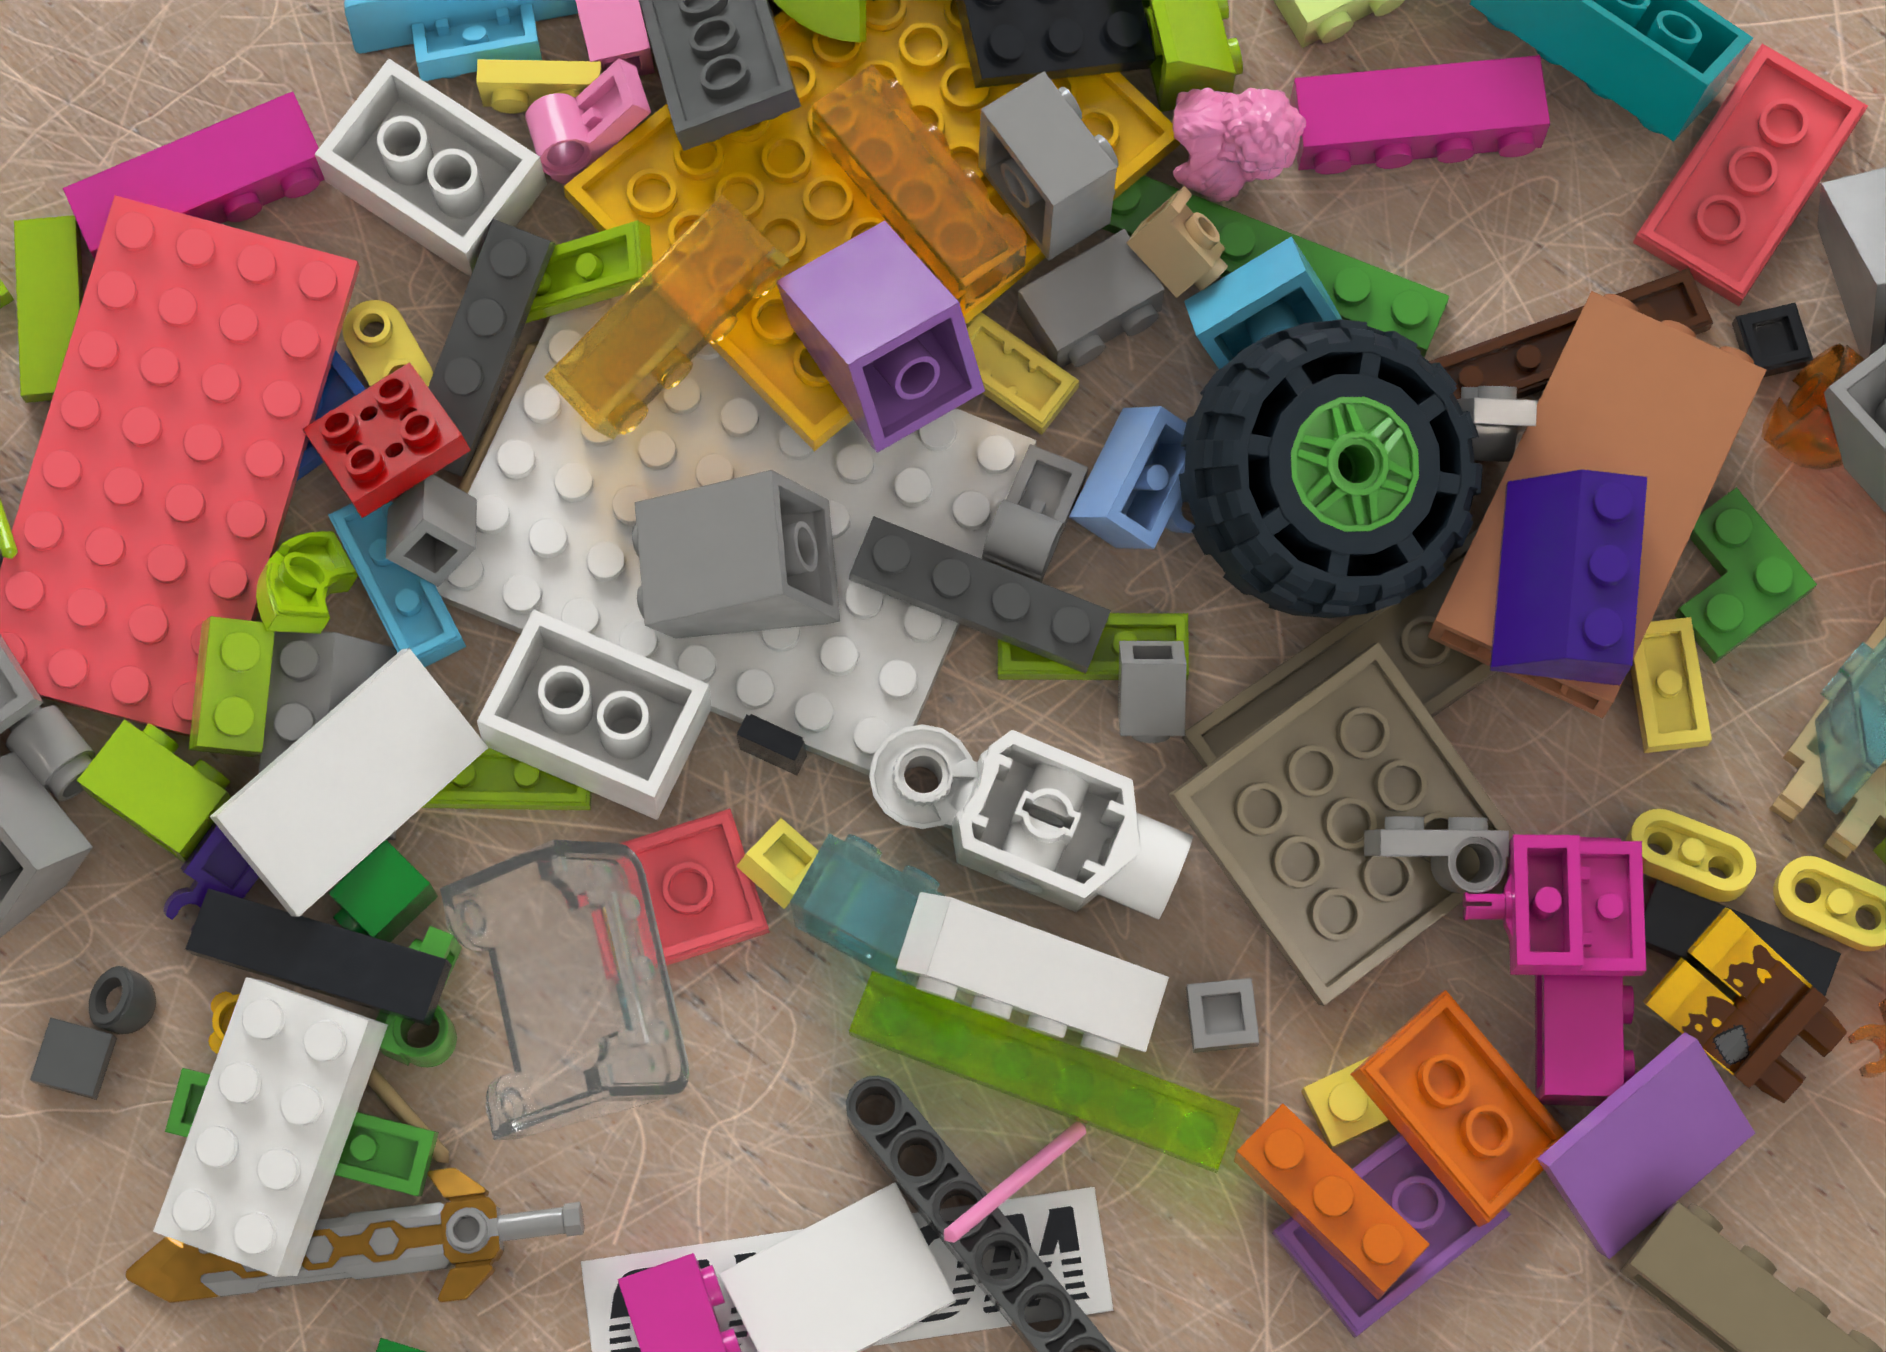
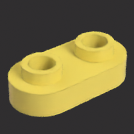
M381 300L365 301L352 308L343 323V338L368 386L374 385L382 378L410 362L428 387L433 376L432 368L400 312L393 305ZM380 322L384 324L383 331L375 337H368L363 334L364 328L369 323Z
M1652 809L1642 813L1635 820L1626 837V841H1642L1643 874L1712 901L1729 902L1737 899L1745 892L1756 872L1755 856L1750 847L1740 838L1670 810ZM1648 844L1659 845L1666 854L1661 855L1649 848ZM1709 868L1720 869L1725 874L1726 879L1712 875Z
M1803 856L1794 859L1778 874L1773 887V896L1778 909L1789 920L1856 950L1875 951L1886 946L1885 886L1815 856ZM1806 883L1810 885L1816 894L1815 901L1812 903L1801 901L1795 892L1796 884ZM1857 910H1867L1873 914L1876 921L1874 929L1866 930L1858 925L1855 917Z

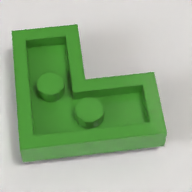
M1736 487L1700 514L1689 537L1721 577L1678 608L1675 617H1691L1695 641L1715 664L1812 592L1817 583Z

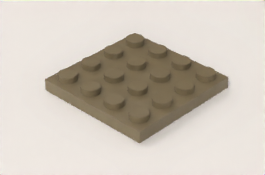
M1379 642L1368 646L1168 794L1317 1004L1322 1006L1327 1005L1463 902L1464 893L1450 892L1437 883L1431 871V857L1364 856V830L1385 829V817L1392 816L1424 817V830H1448L1449 817L1488 818V830L1509 831V841L1515 834ZM1465 846L1457 855L1456 868L1459 875L1469 882L1477 875L1480 861L1477 853L1471 847Z

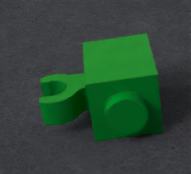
M384 840L338 881L339 883L329 892V895L341 908L333 916V919L343 929L387 942L394 940L438 897L431 884L387 840Z

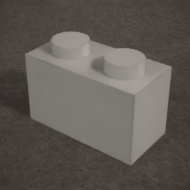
M1125 229L1018 290V314L1046 357L1061 368L1070 363H1073L1075 367H1080L1091 362L1105 350L1106 345L1104 343L1123 332H1126L1127 336H1134L1150 327L1159 317L1158 312L1162 310L1164 287L1156 275L1127 245L1126 242L1130 236Z

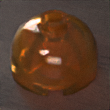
M1840 343L1829 347L1817 355L1792 380L1800 388L1793 395L1788 408L1780 397L1772 406L1763 424L1761 437L1782 456L1800 467L1823 470L1842 466L1843 462L1824 392L1830 385L1865 359L1850 346L1846 345L1845 348Z

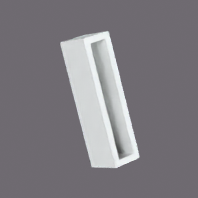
M924 892L919 893L896 968L919 976L916 989L950 1000H954L957 990L975 996L971 1006L975 1010L1009 1020L1013 1009L1029 1015L1026 1027L1061 1039H1064L1067 1029L1083 1034L1080 1043L1081 1047L1115 1058L1118 1057L1120 1047L1146 1052L1169 979L1168 976L955 898Z

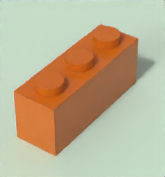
M1283 1103L1236 1151L1234 1162L1377 1300L1387 1292L1430 1245Z

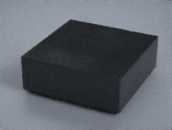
M1796 302L1736 316L1732 322L1739 349L1748 354L1754 360L1755 365L1766 369L1764 377L1809 367L1814 360Z
M746 714L737 732L740 750L797 776L807 757L803 737L753 714H750V716Z

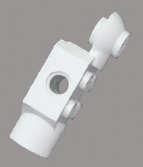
M924 724L899 729L885 738L873 755L869 773L872 793L885 814L905 826L920 829L944 826L951 829L958 864L1074 912L1079 911L1093 898L1100 895L1159 920L1171 896L1192 843V835L1136 812L1132 779L1014 730L1009 731L991 744L986 751L980 754L978 762L972 760V756L960 739L943 728ZM914 767L928 768L937 777L939 786L932 792H915L905 782L904 774Z

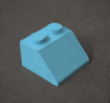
M1292 236L1184 301L1195 334L1218 369L1223 368L1238 355V352L1267 335L1304 323L1342 320L1322 282Z

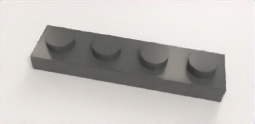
M495 219L491 223L428 386L471 449L468 453L442 468L461 477H464L475 454L556 245L547 239Z
M875 516L872 518L849 575V580L1085 674L1111 612L1109 609Z

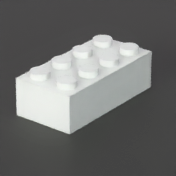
M246 977L153 1232L275 1277L298 1276L388 1024L270 982Z

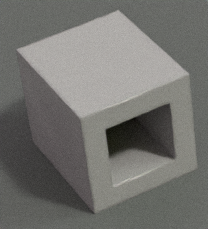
M434 474L405 491L388 508L386 559L439 587L476 549L477 499Z
M1119 641L1118 718L1120 736H1132L1134 740L1144 743H1160L1168 740L1170 736H1185L1187 663L1183 641Z

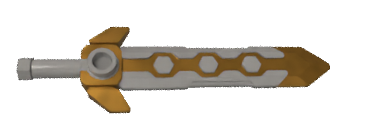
M456 1168L428 1171L427 1175L443 1197L451 1202H446L445 1205L437 1202L350 1213L346 1217L318 1220L298 1276L275 1277L172 1238L164 1237L127 1269L126 1278L128 1281L169 1303L256 1293L260 1289L348 1278L361 1280L447 1269L453 1264L455 1268L450 1269L438 1296V1301L441 1303L467 1300L495 1272L496 1269L492 1265L495 1261H499L504 1253L503 1241L566 1234L567 1237L583 1235L585 1229L584 1215L581 1202L566 1203L563 1207L501 1215L500 1207L491 1198L486 1197L489 1191Z

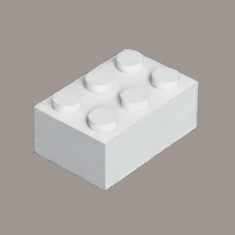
M391 59L385 62L315 153L326 183L469 277L472 275L493 219L515 227L547 186L540 156Z
M533 609L477 723L481 739L488 748L658 820L711 711L709 684Z

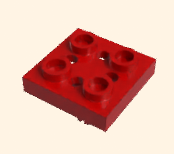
M410 362L302 429L361 518L369 515L394 498H398L405 491L471 451L459 429Z

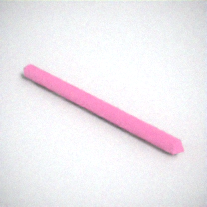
M1074 1122L945 1228L944 1241L952 1243L958 1241L1086 1135V1124Z

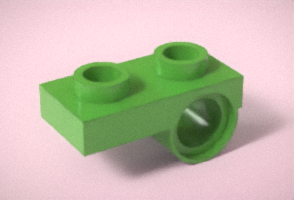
M432 926L429 927L423 941L416 938L409 947L410 949L447 959L452 964L448 978L462 950L454 935ZM437 1005L433 1019L439 1023V1034L431 1045L424 1048H414L408 1044V1032L415 1023L414 1021L380 1011L376 1018L377 1021L388 1024L379 1050L384 1056L407 1066L411 1063L419 1067L429 1068L442 1064L452 1055L456 1047L457 1033L454 1024L439 1005Z

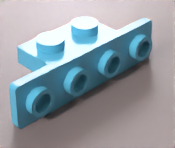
M575 0L344 1L345 15L355 51L361 54L414 44L416 63L420 79L423 81L455 78L462 74L477 72V59L542 60L536 21L578 14Z

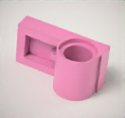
M618 58L576 98L563 93L543 96L529 106L525 118L535 152L540 156L543 172L550 175L552 180L566 185L624 138L651 113L636 66Z

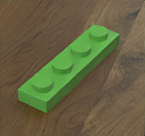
M182 1068L165 1132L188 1137L210 1074ZM357 1112L334 1175L414 1196H422L439 1132Z

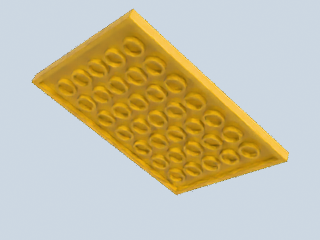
M866 0L865 42L842 41L818 34L802 26L782 10L774 17L801 107L783 113L774 119L765 120L730 133L716 141L704 143L683 151L675 133L668 104H665L563 186L565 198L599 232L637 220L650 226L654 274L653 287L814 452L852 421L853 418L792 328L776 283L777 280L885 220L959 301L965 324H967L1046 258L978 167L981 109L1023 83L975 88L955 0ZM1119 71L1051 80L1057 89L1065 87L1072 93L1081 109V120L1092 135H1102L1112 146L1119 163L1116 172L1113 201L1181 144L1174 138L1173 123Z

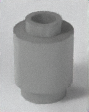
M52 705L45 708L38 706L9 727L11 734L6 740V747L10 752L17 754L49 793H53L59 801H66L84 790L77 782V779L95 758V752L57 706Z

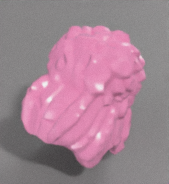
M1207 87L1202 90L1191 89L1189 92H1180L1176 99L1173 115L1174 138L1188 151L1189 159L1173 170V176L1178 183L1183 186L1185 185L1187 189L1200 193L1207 201H1230L1232 197L1239 195V191L1243 188L1245 182H1252L1255 179H1273L1280 175L1283 168L1292 166L1298 152L1300 136L1306 127V119L1299 114L1297 108L1290 105L1285 92L1280 90H1260L1250 87L1241 94H1233L1231 92L1214 91L1212 88Z

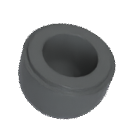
M123 966L112 967L103 973L96 981L89 998V1015L93 1024L116 1034H129L140 1030L151 1020L156 1008L155 991L148 979L142 974ZM122 986L120 1001L116 1008L109 1013L106 1007V999L113 989Z

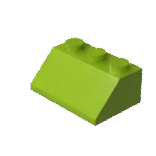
M1142 0L1156 60L1149 68L1160 112L1175 110L1178 93L1189 92L1191 89L1202 90L1208 87L1214 91L1233 93L1235 76L1243 74V62L1237 38L1227 39L1223 19L1229 18L1228 0Z

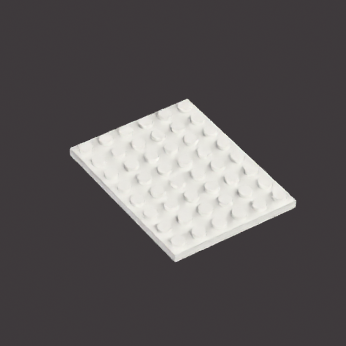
M648 287L550 317L468 492L469 495L477 499L476 549L436 588L444 603L519 634L522 633L534 609L709 684L711 712L741 724L746 714L749 716L753 714L803 737L807 751L869 776L873 755L884 739L901 728L917 725L960 625L957 622L849 580L851 569L872 518L875 516L982 559L984 544L997 510L1002 501L1007 499L1029 445L1036 446L1037 440L955 408L878 453L871 447L854 420L850 421L814 452L656 289ZM768 470H773L829 500L840 622L686 638H673L645 626L644 618L639 611L637 603V591L641 586L640 563L632 542V530L636 525L635 502Z

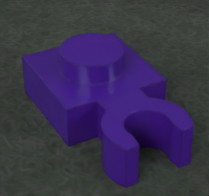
M215 823L212 824L181 867L185 874L194 879V882L190 887L178 889L169 896L164 905V913L173 920L179 910L187 904H195L201 908L208 888L244 898L259 878Z

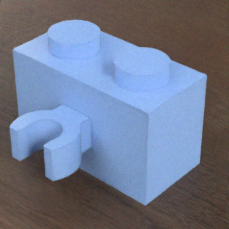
M1162 406L1123 408L1069 518L1115 548L1154 549L1165 527L1175 533H1192L1191 530L1194 529L1195 525L1187 521L1182 515L1181 507L1183 503L1179 474L1185 471L1186 451L1184 450L1185 447L1181 446L1186 422Z

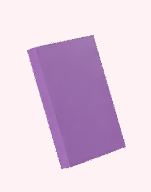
M1684 1032L1541 1154L1537 1160L1596 1250L1610 1259L1753 1136L1755 1131L1699 1041Z
M1400 1133L1391 1138L1352 1170L1430 1245L1379 1300L1359 1283L1292 1217L1272 1232L1354 1338L1511 1215L1504 1208L1489 1223L1478 1227Z

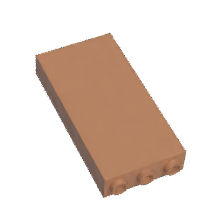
M1591 291L1537 404L1536 426L1526 427L1437 614L1428 638L1490 666L1506 484L1508 481L1583 469L1647 477L1634 659L1766 373V369L1755 365L1754 360L1739 349L1729 346L1717 348L1697 339L1696 334L1684 324L1672 320L1660 322L1638 312L1636 305L1622 296L1615 294H1605L1602 296ZM1503 672L1602 719L1612 706L1622 683L1618 686Z

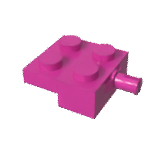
M1514 834L1509 841L1507 881L1502 894L1468 892L1463 894L1464 920H1503V926L1509 937L1510 975L1642 976L1646 972L1642 841H1580V835Z

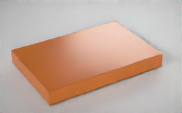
M1446 990L1429 1001L1350 1074L1478 1227L1489 1223L1544 1170L1537 1158L1566 1134L1564 1129Z

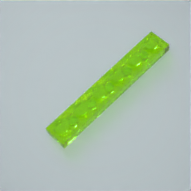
M875 971L871 972L849 1029V1035L1214 1173L1218 1172L1241 1109L955 1001L916 989L915 986Z

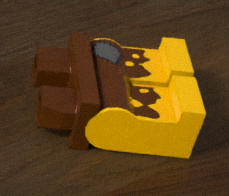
M1725 907L1687 952L1736 993V996L1732 1000L1729 999L1681 957L1644 998L1643 1002L1680 1033L1686 1032L1696 1038L1707 1055L1735 1076L1747 1088L1750 1089L1755 1085L1762 1092L1785 1103L1800 1087L1806 1077L1780 1054L1798 1035L1822 1057H1825L1842 1040L1847 1031L1833 1012L1824 1006L1829 1000L1764 942L1731 909Z

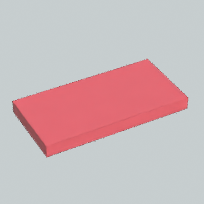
M1762 43L1637 233L1633 243L1679 271L1689 268L1694 280L1735 305L1740 306L1860 121L1868 105Z

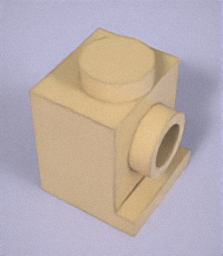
M1185 185L1143 220L1126 242L1176 298L1193 284L1199 291L1204 290L1228 267L1220 258L1225 247L1220 242V235L1214 224L1205 215L1199 212L1193 213L1186 205L1193 194Z

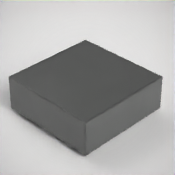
M50 1017L30 1080L35 1084L97 1100L117 1037L110 1033Z

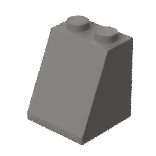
M1886 167L1821 183L1817 227L1862 361L1886 344Z
M768 470L635 502L636 525L632 530V542L640 563L641 586L637 591V603L639 611L644 618L645 626L673 638H686L840 622L828 499L773 470Z

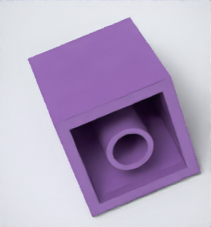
M885 220L776 281L792 328L871 447L877 453L985 392L959 301Z

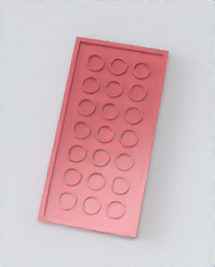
M114 195L12 528L18 553L12 559L3 557L0 567V634L40 697L146 726L150 723L158 729L190 737L202 623L210 616L249 621L256 620L258 613L256 599L258 579L278 546L299 475L300 463L309 441L302 429L315 421L319 402L360 269L358 261Z

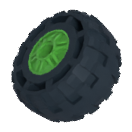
M1339 319L1304 323L1267 335L1241 350L1229 363L1215 372L1200 392L1203 397L1194 416L1187 419L1181 446L1185 447L1184 450L1186 451L1185 471L1179 474L1182 503H1189L1196 525L1191 531L1204 555H1211L1225 572L1223 578L1241 593L1260 599L1269 604L1271 609L1295 616L1336 618L1368 614L1400 603L1402 599L1412 593L1426 588L1445 570L1443 564L1454 549L1463 546L1474 522L1471 520L1473 515L1469 513L1473 496L1481 494L1483 465L1475 463L1472 438H1477L1479 435L1475 424H1473L1470 412L1462 411L1453 394L1457 389L1455 381L1439 362L1431 364L1420 354L1421 351L1416 349L1417 343L1395 331L1384 332L1369 327L1367 322Z

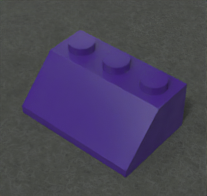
M1581 469L1507 482L1490 671L1620 686L1633 666L1647 477Z

